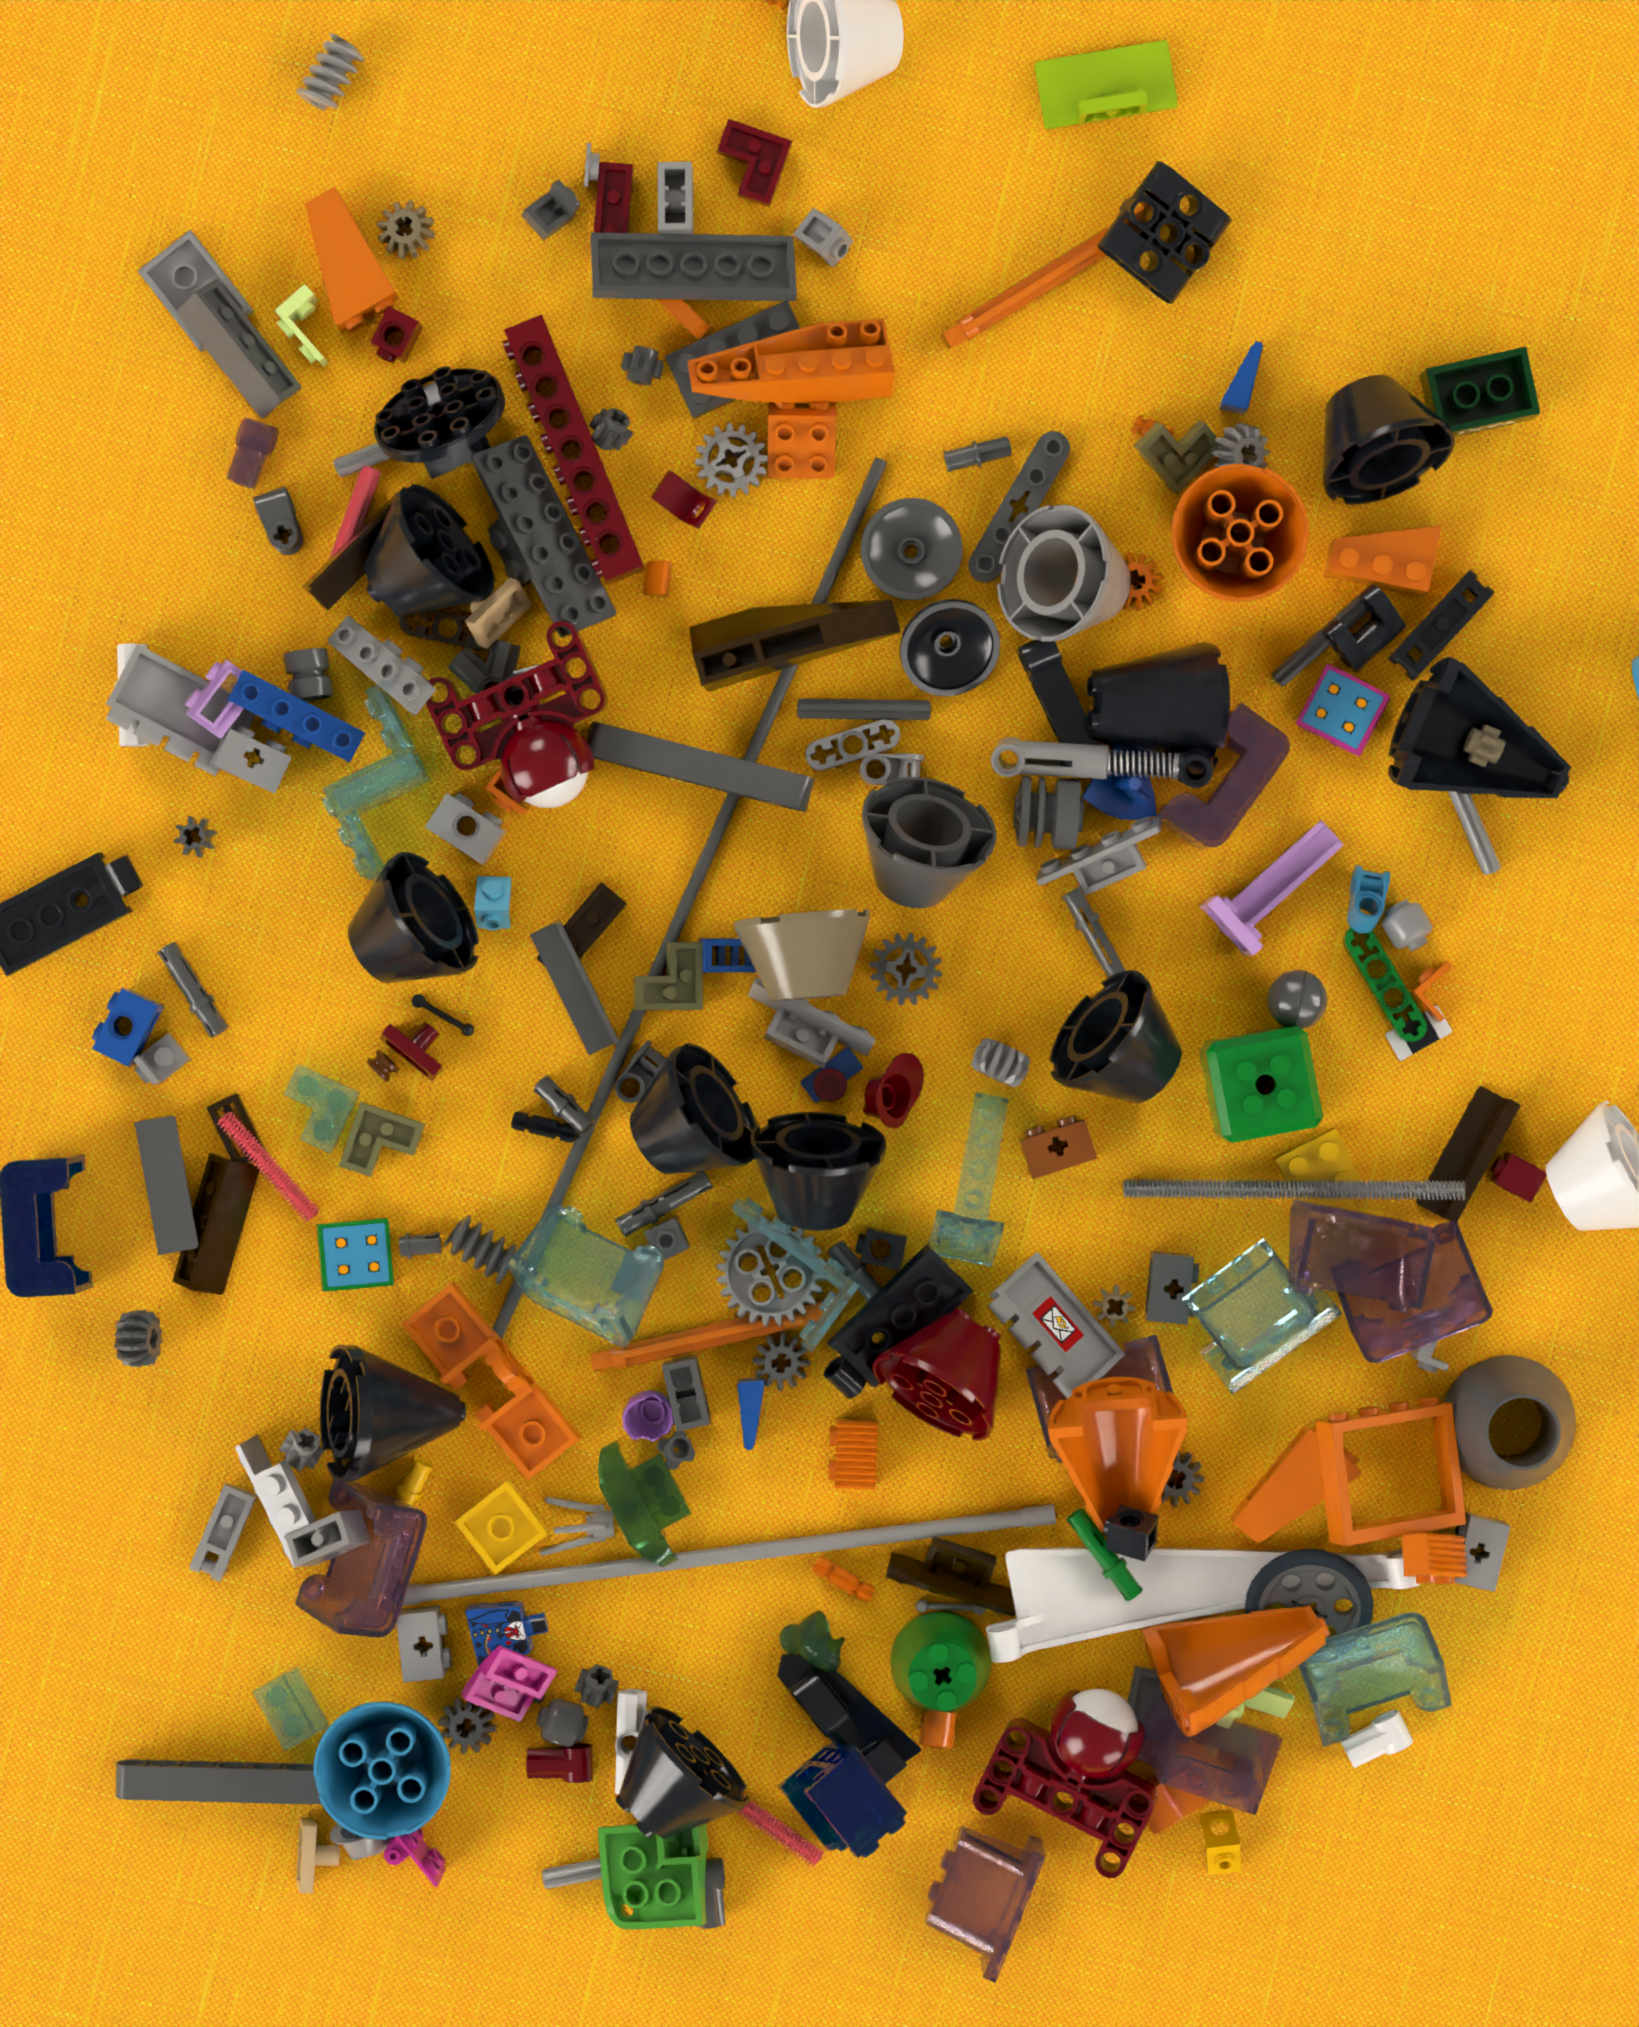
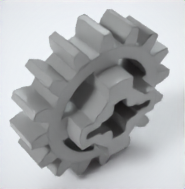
M731 423L727 424L725 432H722L716 426L714 427L716 436L712 438L705 434L703 438L707 444L706 447L697 446L696 448L697 452L703 455V458L696 459L695 465L704 467L698 473L699 479L708 477L709 480L707 481L706 488L710 490L717 486V494L722 497L725 490L730 491L732 499L736 498L737 490L740 489L745 495H748V485L752 484L757 488L760 486L756 478L757 475L766 476L767 472L760 464L767 463L768 456L759 454L765 449L764 442L754 443L757 438L755 431L748 436L745 435L746 428L744 425L740 426L738 432L733 431ZM729 439L740 440L746 445L742 447L730 444ZM717 445L719 448L717 459L709 464L710 454ZM732 454L734 458L740 457L737 459V467L732 468L729 464L723 465L727 462L726 455ZM754 458L752 471L746 477L744 473L746 463ZM721 475L732 477L734 483L721 481L717 477Z

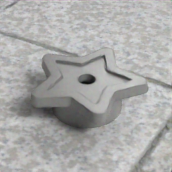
M587 143L584 178V186L588 187L589 180L598 181L600 153L591 152V143Z

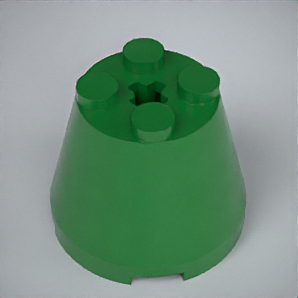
M945 1610V1612L937 1611L921 1616L918 1615L902 1627L893 1642L890 1655L891 1673L897 1689L912 1705L925 1711L954 1712L968 1706L984 1690L991 1671L989 1646L981 1630L970 1619L961 1614ZM936 1668H938L939 1670H942V1671H939V1672L936 1673L934 1670H935Z

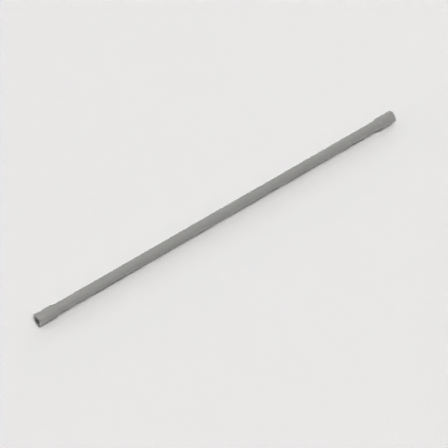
M1054 1504L1024 1507L1023 1509L838 1533L423 1585L394 1586L387 1588L389 1607L419 1604L424 1601L1022 1526L1056 1524Z

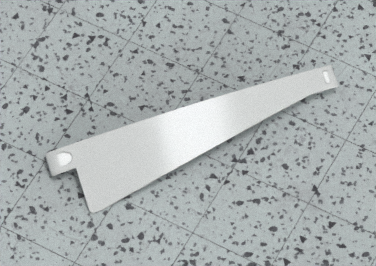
M1086 1547L1019 1548L1010 1550L1006 1553L1005 1560L1016 1619L995 1623L986 1627L991 1661L993 1663L1009 1662L1039 1649L1178 1620L1245 1609L1246 1594L1254 1577L1262 1567L1274 1558L1290 1551L1154 1547L1145 1562L1117 1554L1119 1558L1124 1557L1127 1561L1126 1567L1143 1588V1591L1130 1601H1126L1110 1578L1106 1579L1103 1576L1102 1567ZM1402 1549L1368 1554L1334 1553L1353 1563L1365 1576L1371 1589H1406L1420 1585L1416 1584V1577H1404ZM1323 1573L1316 1578V1583L1320 1586H1329L1334 1582L1335 1578L1331 1574ZM1288 1575L1283 1578L1282 1584L1285 1587L1293 1588L1299 1585L1301 1580L1296 1575Z

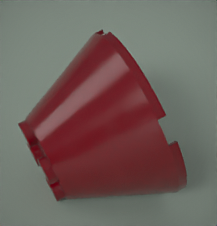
M954 1309L952 1314H946L881 1353L874 1361L873 1373L879 1384L883 1385L886 1382L894 1390L891 1397L903 1408L927 1424L955 1437H960L962 1433L974 1435L972 1437L973 1441L987 1439L994 1429L1001 1359V1346L998 1341L1001 1336L995 1329L989 1326L982 1327L972 1321L965 1311Z

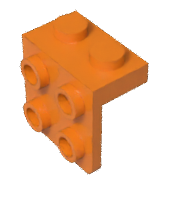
M769 402V476L772 478H833L835 475L836 402Z

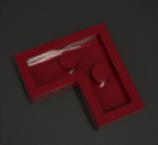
M728 118L717 153L748 164L738 191V197L767 207L771 206L792 146V140Z

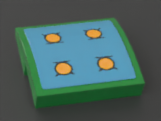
M388 1218L316 1224L322 1291L394 1285Z

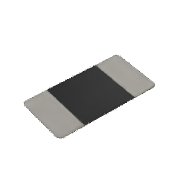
M1434 1006V1007L1440 1012V1014L1444 1017V1015L1442 1014L1440 1008H1439L1438 1006ZM1426 1011L1422 1013L1427 1024V1031L1420 1040L1415 1042L1401 1040L1394 1030L1386 1033V1038L1398 1059L1402 1061L1450 1034L1452 1030L1445 1017L1441 1022L1436 1023ZM1409 1020L1406 1022V1026L1402 1028L1403 1033H1411L1415 1036L1417 1034L1415 1028L1419 1025L1418 1021Z

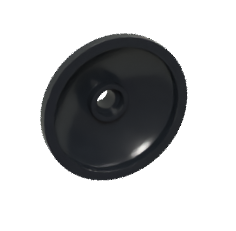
M960 599L941 600L921 609L909 621L900 640V661L908 678L921 690L938 696L959 695L977 687L992 672L999 656L1000 638L995 623L988 613L978 605ZM945 635L950 636V638H949V640H948L947 642H945V643H941V642H940V639H941L943 636H945Z

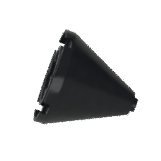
M337 1345L329 1355V1358L336 1359L333 1370H324L320 1396V1432L323 1450H332L334 1462H327V1468L333 1479L338 1482L356 1481L459 1427L460 1422L465 1420V1403L460 1401L457 1394L357 1345Z

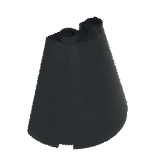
M1202 642L1092 670L1087 682V693L1094 698V709L1089 710L1086 716V726L1090 730V739L1123 751L1128 750L1129 753L1134 751L1135 754H1138V751H1140L1141 754H1144L1146 751L1147 755H1150L1152 751L1153 755H1156L1157 752L1159 755H1162L1164 752L1165 756H1168L1169 753L1178 754L1180 751L1186 752L1191 748L1200 747L1211 753L1214 758L1215 768L1218 763V757H1214L1217 748H1224L1230 714L1228 672L1226 665L1219 664L1217 657L1220 658L1221 656L1218 647L1212 643ZM1197 760L1187 765L1189 771L1193 774H1201L1206 770L1205 765Z

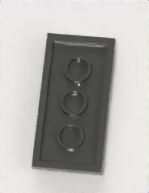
M788 301L779 303L665 356L693 419L737 399L692 392L687 365L688 360L800 329Z

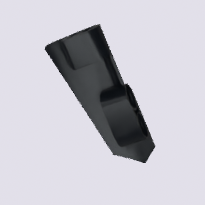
M781 1654L777 1677L827 1739L830 1738L871 1792H875L883 1787L907 1766L906 1761L921 1751V1748L819 1654Z

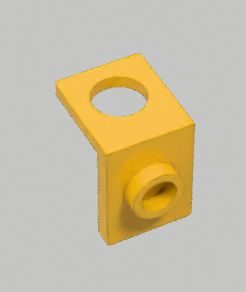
M1233 1811L1201 1815L1200 1821L1206 1845L1208 1875L1240 1872V1841ZM1215 1822H1224L1229 1826V1831L1224 1835H1215L1210 1831V1826Z

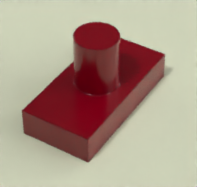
M424 1022L410 1039L392 1024H389L381 1033L380 1040L430 1081L433 1082L441 1072L442 1065L425 1052L439 1036V1033L428 1023Z

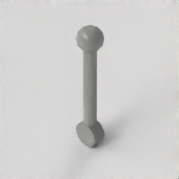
M924 1599L918 1600L915 1605L919 1612H925L928 1609L974 1611L975 1614L982 1615L986 1608L973 1604L928 1603Z

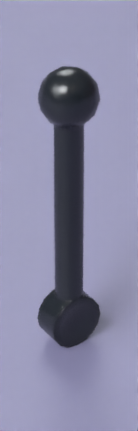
M418 994L412 998L413 1006L417 1008L423 1007L461 1029L464 1036H471L474 1033V1026L472 1024H464L426 1002L423 995Z

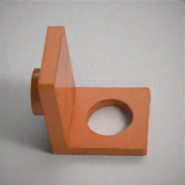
M500 767L486 786V789L496 796L493 801L506 811L510 812L512 809H515L520 814L526 815L530 808L522 802L516 803L507 791L498 786L502 781Z
M1449 961L1442 963L1436 970L1432 966L1428 967L1416 978L1419 984L1410 991V994L1436 1023L1441 1022L1444 1017L1425 997L1423 992L1452 967Z

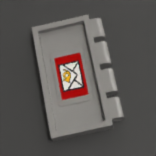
M1038 1252L1033 1254L990 1294L994 1300L988 1307L1003 1324L1009 1319L1014 1322L1008 1330L1025 1350L1034 1345L1036 1349L1030 1356L1048 1376L1054 1371L1059 1374L1052 1381L1067 1398L1072 1395V1389L1087 1382L1100 1379L1125 1355L1124 1351Z

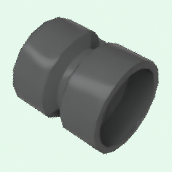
M326 648L303 649L283 654L286 673L293 676L288 686L290 694L305 702L334 696L330 676L324 674L330 668Z

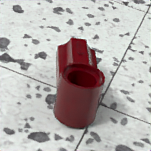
M575 1743L571 1747H528L526 1757L527 1778H563V1781L570 1783L592 1781L593 1745Z

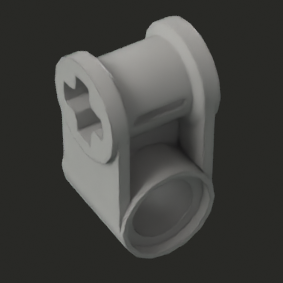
M906 753L870 754L860 764L859 774L861 779L868 785L886 786L889 780L906 778L909 764V777L920 778L921 762L924 761V755ZM879 761L883 765L884 774L881 778L873 779L866 773L868 762Z

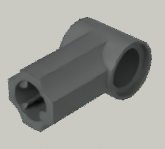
M723 1858L706 1859L705 1905L707 1924L697 1927L710 1929L717 1928L726 1923L723 1888H725Z

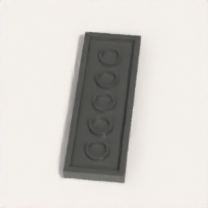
M591 232L592 298L796 300L793 236Z

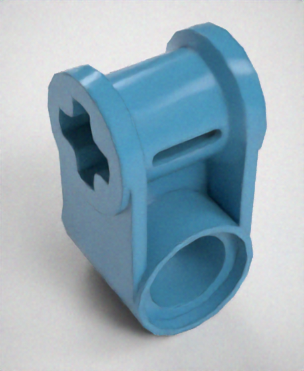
M1359 865L1355 866L1350 883V901L1347 922L1354 931L1368 933L1376 927L1384 910L1390 872L1384 871L1381 874L1363 870L1362 866ZM1361 910H1366L1371 915H1366Z

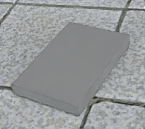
M191 230L138 270L139 274L201 353L206 350L205 347L177 313V310L194 292L217 279L246 317L254 312Z

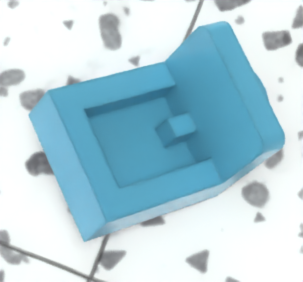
M477 876L474 912L478 928H485L491 931L510 928L511 877Z

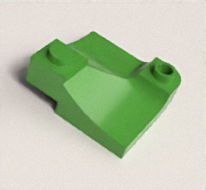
M636 1824L602 1826L598 1828L604 1901L607 1913L615 1925L623 1929H654L703 1926L707 1924L705 1868L706 1854L709 1849L706 1824L668 1839H663L656 1834L649 1838L638 1829ZM625 1905L633 1908L632 1915L625 1911Z

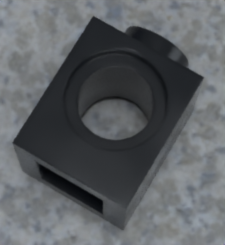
M867 1227L866 1234L859 1233L855 1252L861 1254L860 1262L900 1271L907 1235ZM876 1239L886 1240L890 1244L888 1254L883 1257L875 1256L870 1250L872 1242Z
M1121 1504L1113 1516H1108L1104 1525V1535L1107 1536V1551L1145 1562L1157 1543L1159 1515Z

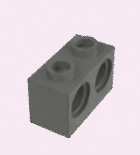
M697 1354L664 1361L662 1369L676 1431L709 1425L711 1415Z

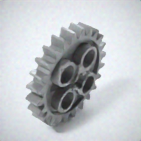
M778 1217L774 1218L772 1226H768L765 1219L761 1218L760 1228H755L751 1222H747L749 1232L745 1234L741 1230L736 1229L739 1240L735 1242L727 1239L726 1242L731 1248L730 1252L720 1251L719 1253L726 1260V1263L716 1265L719 1271L725 1272V1275L717 1278L718 1284L727 1285L720 1293L722 1297L732 1296L727 1304L730 1309L738 1305L740 1306L737 1313L738 1317L742 1318L749 1312V1322L751 1324H754L761 1317L764 1327H768L770 1319H775L778 1327H781L782 1317L785 1316L794 1323V1312L798 1311L806 1316L807 1313L803 1305L808 1303L815 1306L816 1302L811 1296L812 1293L822 1294L823 1292L822 1288L816 1285V1282L826 1280V1276L817 1272V1270L826 1265L823 1260H815L822 1251L820 1247L810 1249L815 1239L813 1236L802 1239L805 1232L804 1229L798 1228L793 1232V1226L788 1224L780 1227ZM776 1243L787 1244L789 1250L784 1257L776 1258L771 1255V1249ZM759 1245L764 1247L772 1267L778 1269L775 1273L785 1294L784 1299H779L770 1277L765 1275L767 1270L757 1250ZM752 1256L758 1259L757 1267L753 1271L746 1272L741 1270L740 1264L744 1258ZM790 1273H798L802 1276V1282L797 1288H788L784 1284L785 1278ZM763 1286L770 1288L771 1296L766 1302L754 1300L756 1289Z

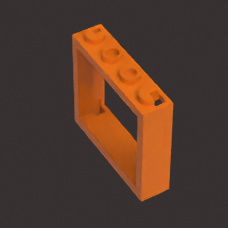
M1438 1396L1430 1398L1421 1397L1418 1398L1419 1404L1409 1405L1408 1401L1388 1403L1389 1409L1379 1410L1378 1406L1358 1408L1359 1414L1349 1415L1347 1411L1333 1412V1414H1329V1419L1316 1421L1331 1543L1349 1546L1466 1524L1452 1403L1440 1402ZM1432 1417L1442 1509L1352 1524L1342 1432Z

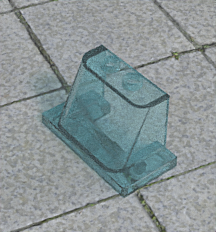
M1264 1238L1243 1254L1234 1258L1232 1262L1207 1278L1205 1282L1182 1298L1213 1341L1199 1352L1232 1395L1342 1314L1333 1300L1308 1272L1295 1280Z

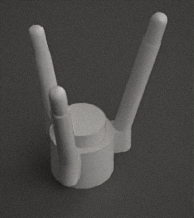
M545 1498L547 1504L593 1512V1514L586 1515V1524L554 1528L555 1534L587 1531V1535L590 1536L541 1549L539 1552L541 1556L593 1542H605L606 1537H614L613 1510H604V1504L591 1505L560 1498Z

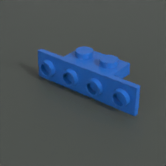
M242 670L228 698L229 701L264 718L261 725L277 733H280L283 728L294 734L291 739L292 741L308 749L314 744L349 763L365 735V732L245 670Z

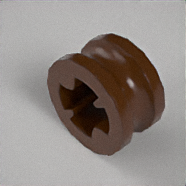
M378 1049L375 1052L376 1057L374 1059L369 1058L366 1062L382 1079L388 1082L391 1079L390 1074L392 1072L397 1073L400 1069L384 1052Z

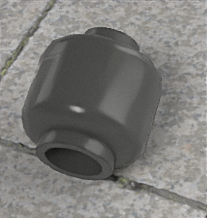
M559 1698L553 1699L547 1707L542 1706L536 1720V1726L541 1727L543 1740L565 1747L573 1746L576 1741L581 1742L588 1725V1716L584 1715V1709L581 1705Z

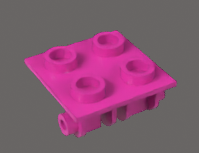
M419 1828L408 1835L392 1837L384 1851L386 1862L391 1865H397L410 1855L435 1887L439 1886L446 1870L444 1866L445 1860L436 1848L430 1849L424 1842L422 1830Z

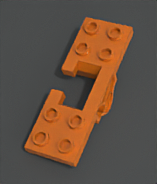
M454 1281L401 1324L442 1374L443 1377L440 1380L444 1385L449 1383L454 1390L458 1389L470 1379V1376L464 1369L483 1354L487 1365H491L497 1377L507 1385L505 1388L514 1392L515 1396L498 1410L489 1401L474 1415L481 1422L479 1428L482 1431L487 1429L528 1481L581 1438L580 1434Z

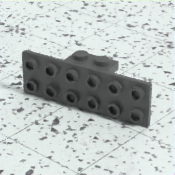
M524 435L475 453L471 457V461L500 517L487 531L490 535L492 546L498 550L505 564L507 576L519 580L522 588L533 582L553 623L558 621L570 622L581 631L614 617L616 610L600 579H598L593 565L528 436ZM560 627L557 630L562 638L571 635V631L566 627Z

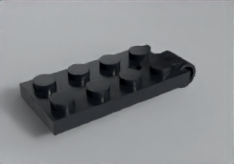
M103 852L96 853L0 903V966L5 975L11 976L132 913L131 906H126L122 897L139 890L144 885L129 856L126 855L105 866ZM79 894H85L88 897V903L83 907L79 906L76 902Z
M926 1244L827 1342V1345L832 1350L835 1349L841 1356L828 1364L824 1371V1377L848 1399L857 1396L865 1387L866 1382L871 1387L876 1388L879 1382L872 1368L876 1358L881 1353L942 1316L951 1314L973 1292V1289ZM875 1333H883L881 1341H872V1336Z

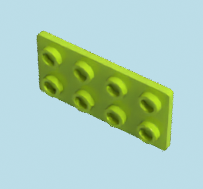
M1166 40L1037 61L1034 65L1044 128L1046 130L1174 109L1178 105L1169 46Z

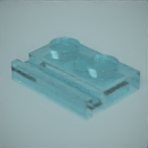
M298 1667L278 1676L252 1692L284 1751L329 1726Z

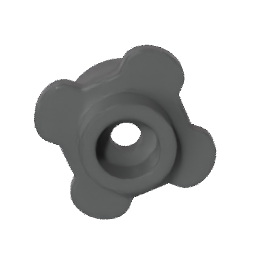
M675 1431L672 1437L660 1439L657 1443L658 1451L663 1453L666 1459L665 1464L671 1470L677 1469L679 1464L684 1461H692L695 1457V1450L684 1431ZM674 1447L679 1449L678 1453L674 1452Z

